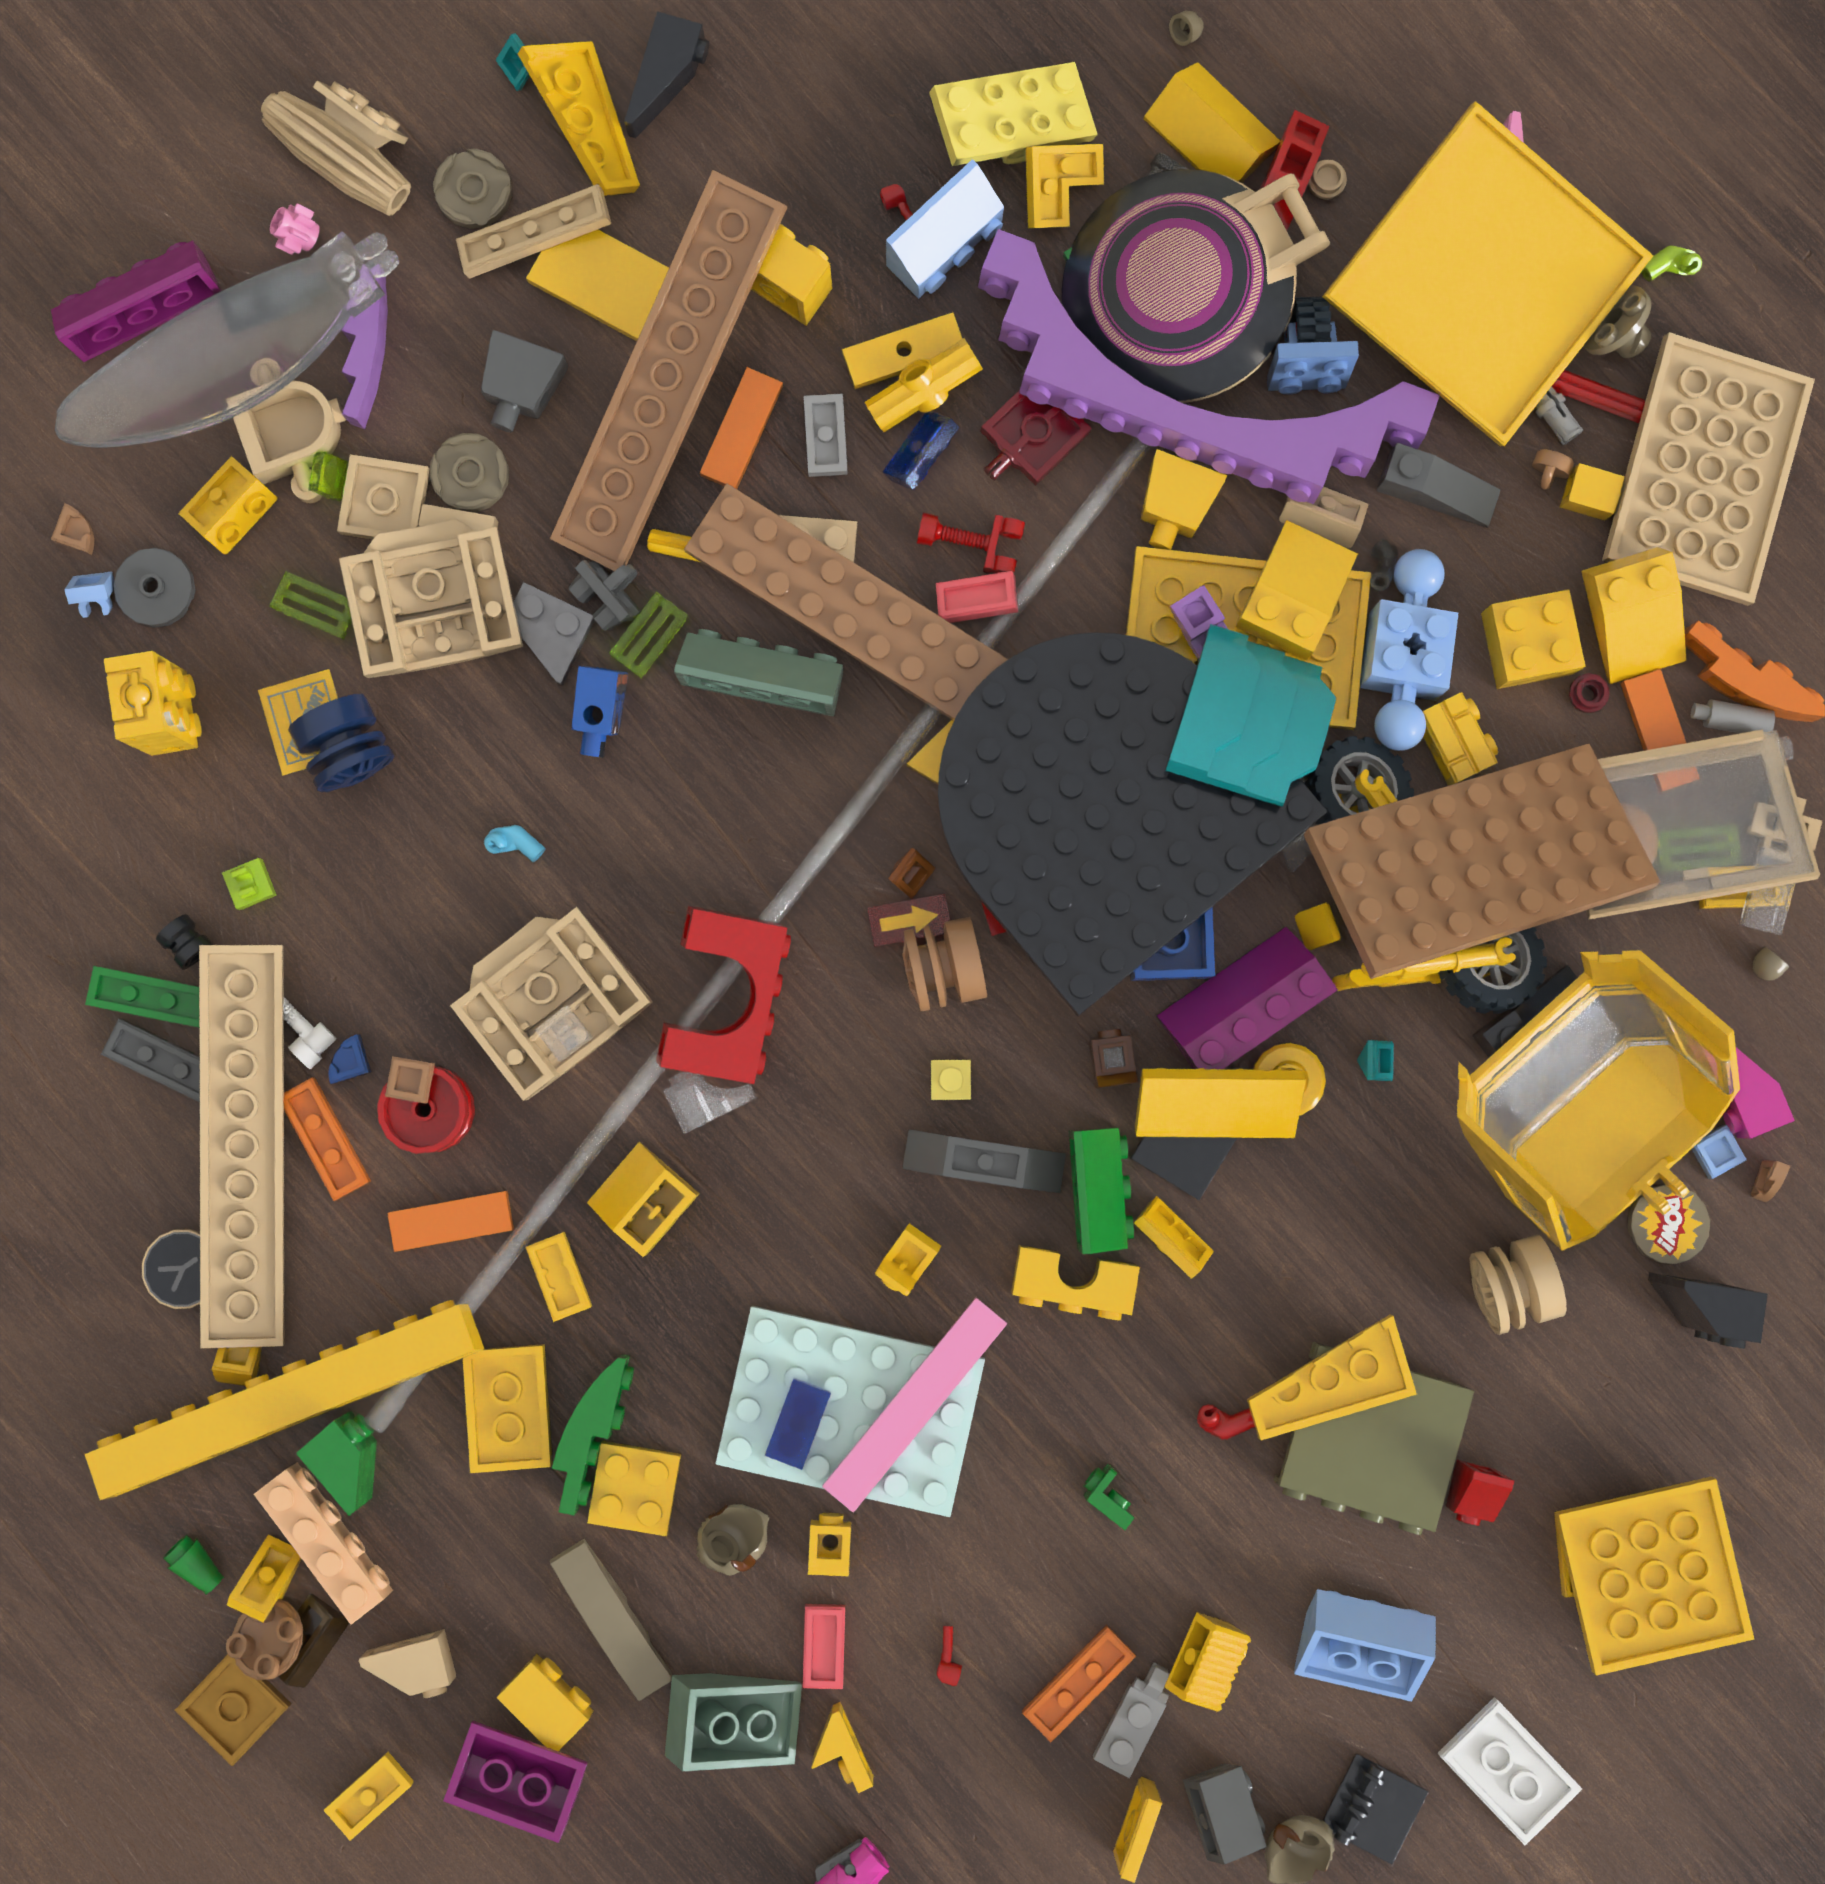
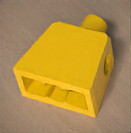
M1157 449L1151 463L1141 514L1143 521L1155 525L1149 544L1157 549L1171 550L1177 534L1192 538L1220 492L1227 475Z

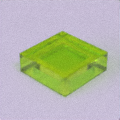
M316 452L314 454L308 490L335 501H342L349 461L327 452Z

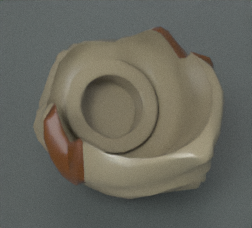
M726 1504L719 1511L709 1514L706 1522H702V1527L698 1529L696 1555L699 1561L705 1564L707 1568L729 1576L740 1571H748L756 1564V1561L765 1551L769 1516L743 1504Z
M1306 1815L1293 1816L1281 1824L1278 1823L1268 1837L1267 1847L1264 1850L1267 1864V1880L1276 1884H1303L1312 1881L1317 1870L1326 1872L1329 1862L1332 1860V1853L1335 1851L1334 1834L1329 1825L1323 1820Z

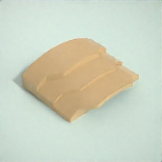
M455 518L404 530L379 533L364 553L339 558L363 675L367 678L431 669L523 647L497 527L474 531Z
M576 907L560 920L535 917L498 948L473 965L470 990L450 1006L520 1098L526 1101L609 1040L644 1011L653 1001L632 974L626 970L579 908Z

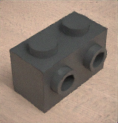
M1224 1763L1183 1780L1208 1861L1225 1865L1267 1847L1263 1837L1265 1833L1264 1822L1260 1814L1255 1810L1250 1795L1253 1791L1252 1783L1247 1773L1242 1769V1766Z

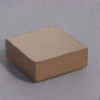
M392 1056L385 1097L428 1103L435 1063Z

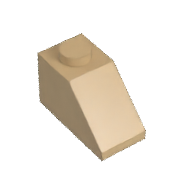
M445 1629L369 1649L359 1658L361 1668L409 1696L422 1693L423 1698H430L443 1694L447 1691L446 1686H449L456 1678Z

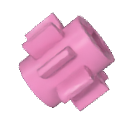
M298 203L295 206L290 204L288 209L280 207L274 214L270 224V233L278 238L275 247L291 255L294 252L300 254L301 249L309 251L316 243L319 235V225L311 220L314 211Z

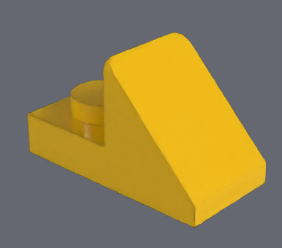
M268 1534L231 1592L227 1606L264 1623L276 1601L283 1599L301 1561V1557L292 1545Z
M838 1702L832 1706L814 1753L811 1768H816L842 1756V1759L838 1761L841 1774L847 1784L853 1782L857 1792L860 1793L873 1787V1774L842 1704Z

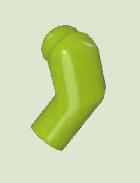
M1667 246L1652 257L1641 271V275L1649 282L1665 271L1679 275H1694L1702 267V258L1692 250L1677 246Z

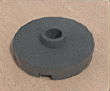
M158 548L139 550L127 557L117 570L113 585L115 600L122 612L138 624L153 628L169 626L183 618L189 610L188 606L191 604V600L194 599L196 591L194 576L187 564L170 551ZM156 580L158 582L157 590L149 593L147 591L148 584Z

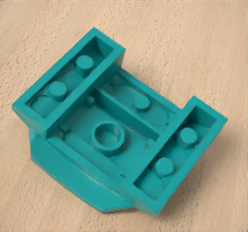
M1210 624L1197 664L1198 667L1165 771L1283 807L1291 782L1313 772L1318 766L1336 697L1320 679L1322 667L1285 656V652L1248 641V635Z

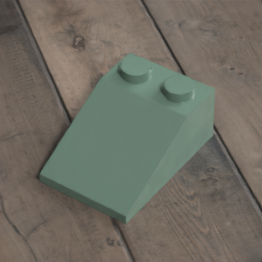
M711 1673L672 1675L665 1757L682 1772L795 1764L802 1683L798 1681Z

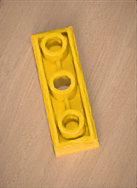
M952 312L842 349V354L855 389L900 375L906 366L916 360H931L962 340V336ZM902 348H906L911 353L906 357H902L897 352Z

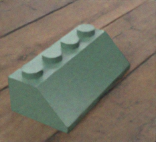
M699 629L698 634L687 632L674 669V673L681 685L834 717L844 673L843 665L836 663V657L821 653H814L813 658L799 656V650L783 645H776L775 650L760 648L759 641L744 637H737L736 642L722 640L720 633L711 630Z

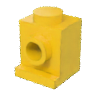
M820 1513L819 1520H811L808 1575L849 1576L851 1522L843 1521V1514ZM826 1535L836 1536L838 1544L833 1548L826 1547L823 1543V1538Z

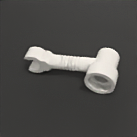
M284 997V1020L299 1035L288 1048L311 1070L322 1059L320 1055L337 1038L321 1022L313 1027Z

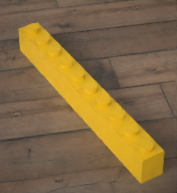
M454 1300L440 1303L430 1308L432 1315L418 1320L417 1315L408 1316L394 1322L395 1330L381 1335L378 1329L358 1336L356 1338L358 1345L344 1350L342 1344L319 1352L321 1360L308 1365L305 1359L293 1362L282 1367L283 1375L271 1380L268 1374L253 1378L245 1382L246 1390L233 1394L231 1389L221 1391L207 1397L209 1404L196 1409L194 1404H190L170 1412L172 1419L159 1424L156 1418L134 1426L135 1434L122 1439L121 1433L97 1441L99 1449L86 1453L85 1457L99 1499L104 1500L117 1497L484 1350L469 1305H455Z

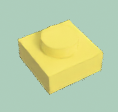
M931 1060V1100H971V1060Z

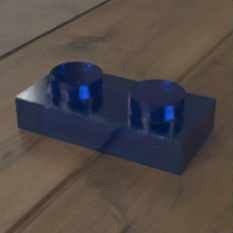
M933 411L926 412L885 467L883 473L892 482L915 490L917 485L926 477L928 470L941 452L948 447L950 440L960 427L949 417Z
M793 1378L764 1456L802 1470L831 1391Z

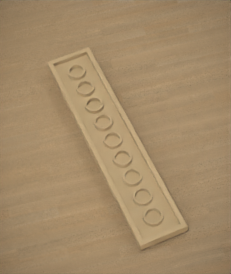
M199 945L200 1348L284 1346L283 945Z

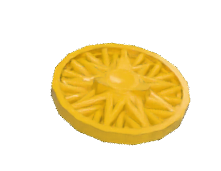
M1293 1043L1274 1045L1264 1051L1255 1062L1253 1070H1304L1306 1081L1299 1115H1303L1313 1109L1322 1098L1326 1084L1324 1067L1317 1055L1305 1046Z

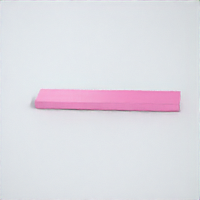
M975 1297L823 1483L822 1487L854 1513L1007 1325V1322Z

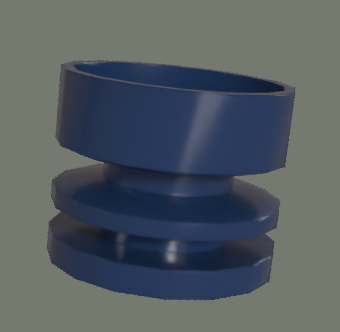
M351 694L324 703L303 714L289 726L288 731L300 754L312 755L319 753L306 766L310 774H318L314 778L313 783L319 792H330L358 784L386 767L395 757L391 747L388 745L381 746L386 740L384 733L381 731L364 733L375 724L377 719L366 696L363 694Z

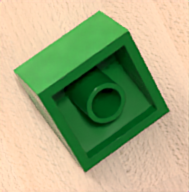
M352 1411L332 1421L296 1453L348 1516L372 1499L377 1440L371 1435L374 1432L371 1424L361 1414L355 1416Z

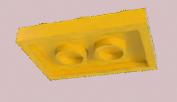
M545 1344L489 1348L464 1357L463 1372L470 1473L551 1467L553 1461Z

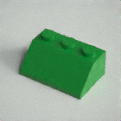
M1117 1127L1068 1131L1077 1250L1082 1254H1093L1128 1249L1127 1239H1134V1224L1132 1215H1125L1124 1199H1131L1129 1175H1122L1121 1159H1128L1126 1135H1120L1119 1128Z

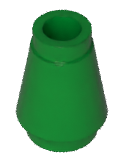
M187 1534L163 1557L169 1564L168 1570L206 1595L224 1578L197 1538L192 1540Z

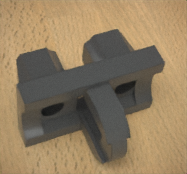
M582 560L575 567L579 574L568 588L576 599L582 603H588L596 594L600 597L604 604L593 614V617L603 630H612L624 621L635 620L643 613L624 591L638 574L632 564L622 565L611 575L603 565L595 561L588 563L586 560Z

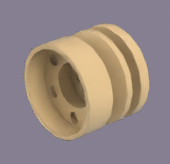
M1540 1235L1512 1241L1509 1247L1510 1261L1501 1248L1497 1246L1490 1248L1489 1257L1483 1251L1471 1253L1469 1260L1473 1291L1480 1310L1495 1334L1508 1333L1510 1323L1515 1329L1524 1328L1526 1324L1525 1308L1537 1323L1565 1316L1567 1311L1566 1297L1560 1273L1548 1245Z

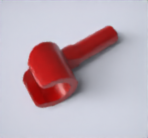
M892 184L881 189L880 197L885 210L898 207L900 213L907 221L913 213L909 209L910 207L907 204L903 188L898 184Z
M943 1626V1648L937 1668V1677L942 1683L957 1686L962 1665L950 1662L953 1649V1626Z

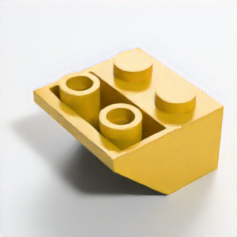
M638 1142L587 1203L614 1233L644 1257L654 1248L700 1193L641 1142Z

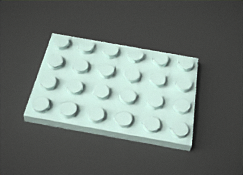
M751 1306L716 1465L824 1489L822 1487L823 1483L935 1347ZM980 1357L867 1495L866 1499L951 1517L985 1358Z

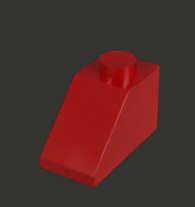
M1457 1459L1446 1507L1457 1513L1456 1520L1476 1526H1480L1481 1520L1494 1523L1513 1489L1514 1480L1496 1469Z

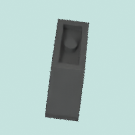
M909 1129L903 1169L1016 1188L1060 1193L1066 1154Z

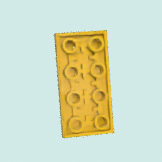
M597 229L541 251L526 280L531 285L637 341L669 267Z
M1142 1069L1135 1121L1136 1137L1295 1138L1306 1081L1304 1070Z

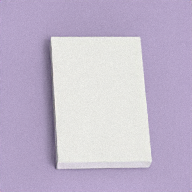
M1495 1697L1438 1752V1755L1524 1845L1537 1835L1582 1790L1574 1779Z

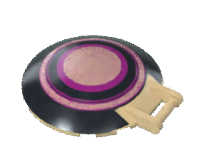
M1180 169L1155 173L1140 178L1112 194L1100 204L1081 227L1071 246L1072 251L1069 260H1066L1064 268L1062 306L1075 326L1108 360L1137 381L1182 403L1203 400L1233 388L1248 378L1269 358L1271 350L1277 344L1282 333L1286 331L1295 305L1296 265L1326 249L1330 245V241L1325 231H1319L1297 190L1300 185L1294 174L1285 175L1255 192L1243 183L1215 172ZM1282 199L1285 200L1305 238L1295 245L1273 204Z

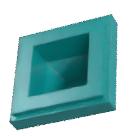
M513 33L497 56L496 62L515 89L519 91L522 90L530 75L517 54L522 46L526 45L516 33Z
M1367 1041L1357 1059L1367 1080L1392 1081L1393 1041Z

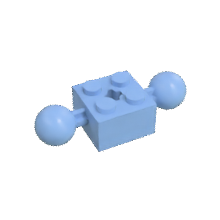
M1415 549L1406 552L1399 558L1394 567V583L1399 592L1404 595V602L1400 603L1381 599L1368 615L1360 688L1392 693L1391 702L1385 704L1377 713L1374 728L1379 741L1387 748L1397 751L1408 750L1416 746L1425 734L1426 719L1422 710L1415 704V699L1421 698L1436 701L1450 687L1458 613L1427 607L1428 598L1437 593L1441 588L1445 572L1439 557L1425 549Z

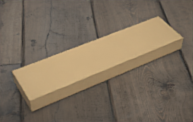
M599 184L593 185L457 238L456 242L463 272L469 279L608 226L611 224L602 188Z

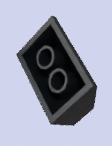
M1649 1272L1648 1281L1679 1323L1684 1327L1695 1329L1694 1337L1707 1339V1341L1720 1343V1345L1743 1349L1746 1347V1341L1761 1343L1767 1293L1726 1284Z

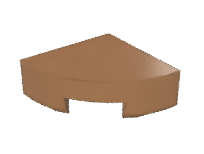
M64 503L51 540L92 555L94 550V534L90 523L82 513Z
M1762 1161L1751 1197L1762 1202L1771 1200L1782 1186L1790 1165L1779 1161Z

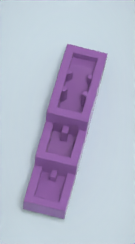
M372 258L368 261L341 329L347 339L353 343L342 369L344 376L353 384L342 415L351 425L362 429L366 428L378 390L385 354L388 315L385 272L379 262Z

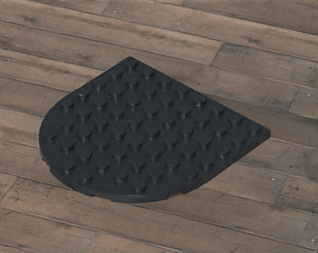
M1083 633L1054 638L1034 645L998 666L976 687L958 712L948 733L939 769L938 803L940 820L949 851L961 875L977 897L1078 1017L1328 812L1300 779L1291 782L1284 805L1281 807L1165 771L1198 666L1177 652L1155 642L1116 633Z

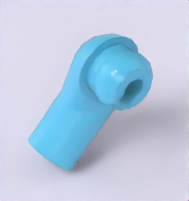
M519 825L494 828L484 839L485 848L490 853L498 854L519 850L533 863L546 850L542 844Z

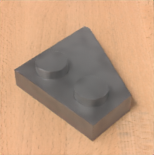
M523 582L513 602L521 637L554 680L563 686L595 621L594 617Z

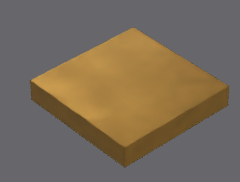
M227 1654L175 1711L233 1766L292 1703L268 1680H256L246 1676L236 1665L235 1658Z

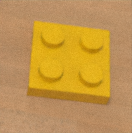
M602 1441L587 1523L667 1536L681 1454Z

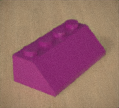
M193 240L188 243L179 242L170 246L165 254L153 260L145 259L135 263L130 271L118 277L111 276L100 280L96 284V288L83 294H73L64 298L59 306L51 309L54 331L59 341L79 359L86 362L218 297L223 291L204 253Z
M1285 927L1220 971L1215 977L1210 978L1156 1015V1017L1192 1069H1224L1338 989L1316 957Z

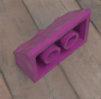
M472 1721L443 1802L559 1843L569 1821L588 1762Z

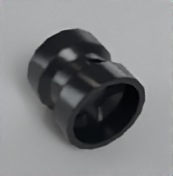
M187 914L174 919L156 936L157 942L163 949L172 950L174 961L182 970L188 969L199 962V945H213L206 935H200L195 931V922Z

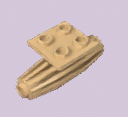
M316 81L313 88L326 97L325 111L286 91H280L278 94L271 93L264 100L261 107V112L263 113L262 122L297 159L346 195L388 216L400 210L410 194L411 184L378 150L379 147L391 140L405 145L408 137L397 130L400 126L398 121L381 110L378 112L368 106L370 102L368 99L352 88L347 89L335 81L331 86Z

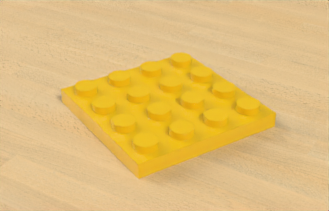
M1706 1477L1554 1512L1591 1671L1596 1676L1754 1640L1716 1478Z

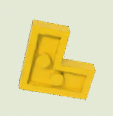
M1103 144L1026 147L1028 228L1070 227L1069 186L1104 185Z

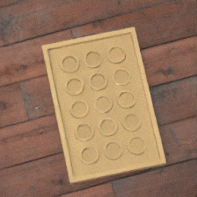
M1670 332L1664 335L1602 561L1611 562L1659 547L1673 552L1680 585L1743 605L1754 604L1815 379Z

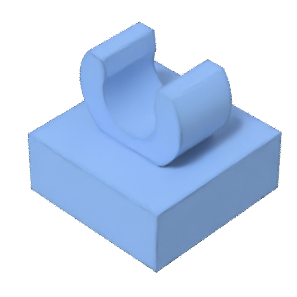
M113 572L73 576L64 589L68 604L79 603L78 610L83 618H87L91 613L89 602H97L102 608L103 615H108L112 609L110 595L114 590L115 580Z

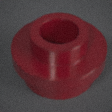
M1587 673L1577 677L1569 688L1570 702L1577 710L1583 713L1599 711L1606 705L1610 693L1606 681L1596 674ZM1584 687L1592 689L1594 692L1593 700L1589 701L1583 697L1582 690Z

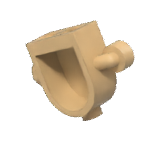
M271 360L262 361L255 366L252 373L253 382L259 391L227 402L252 473L263 485L294 474L291 480L293 493L302 502L316 503L324 496L326 485L323 478L309 468L324 462L335 451L341 434L340 422L346 420L342 415V405L338 398L328 401L318 389L310 384L300 381H287L285 371L276 362Z

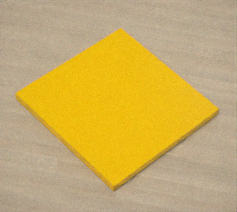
M1475 101L1468 107L1322 297L1501 447L1507 444L1652 259L1653 255Z

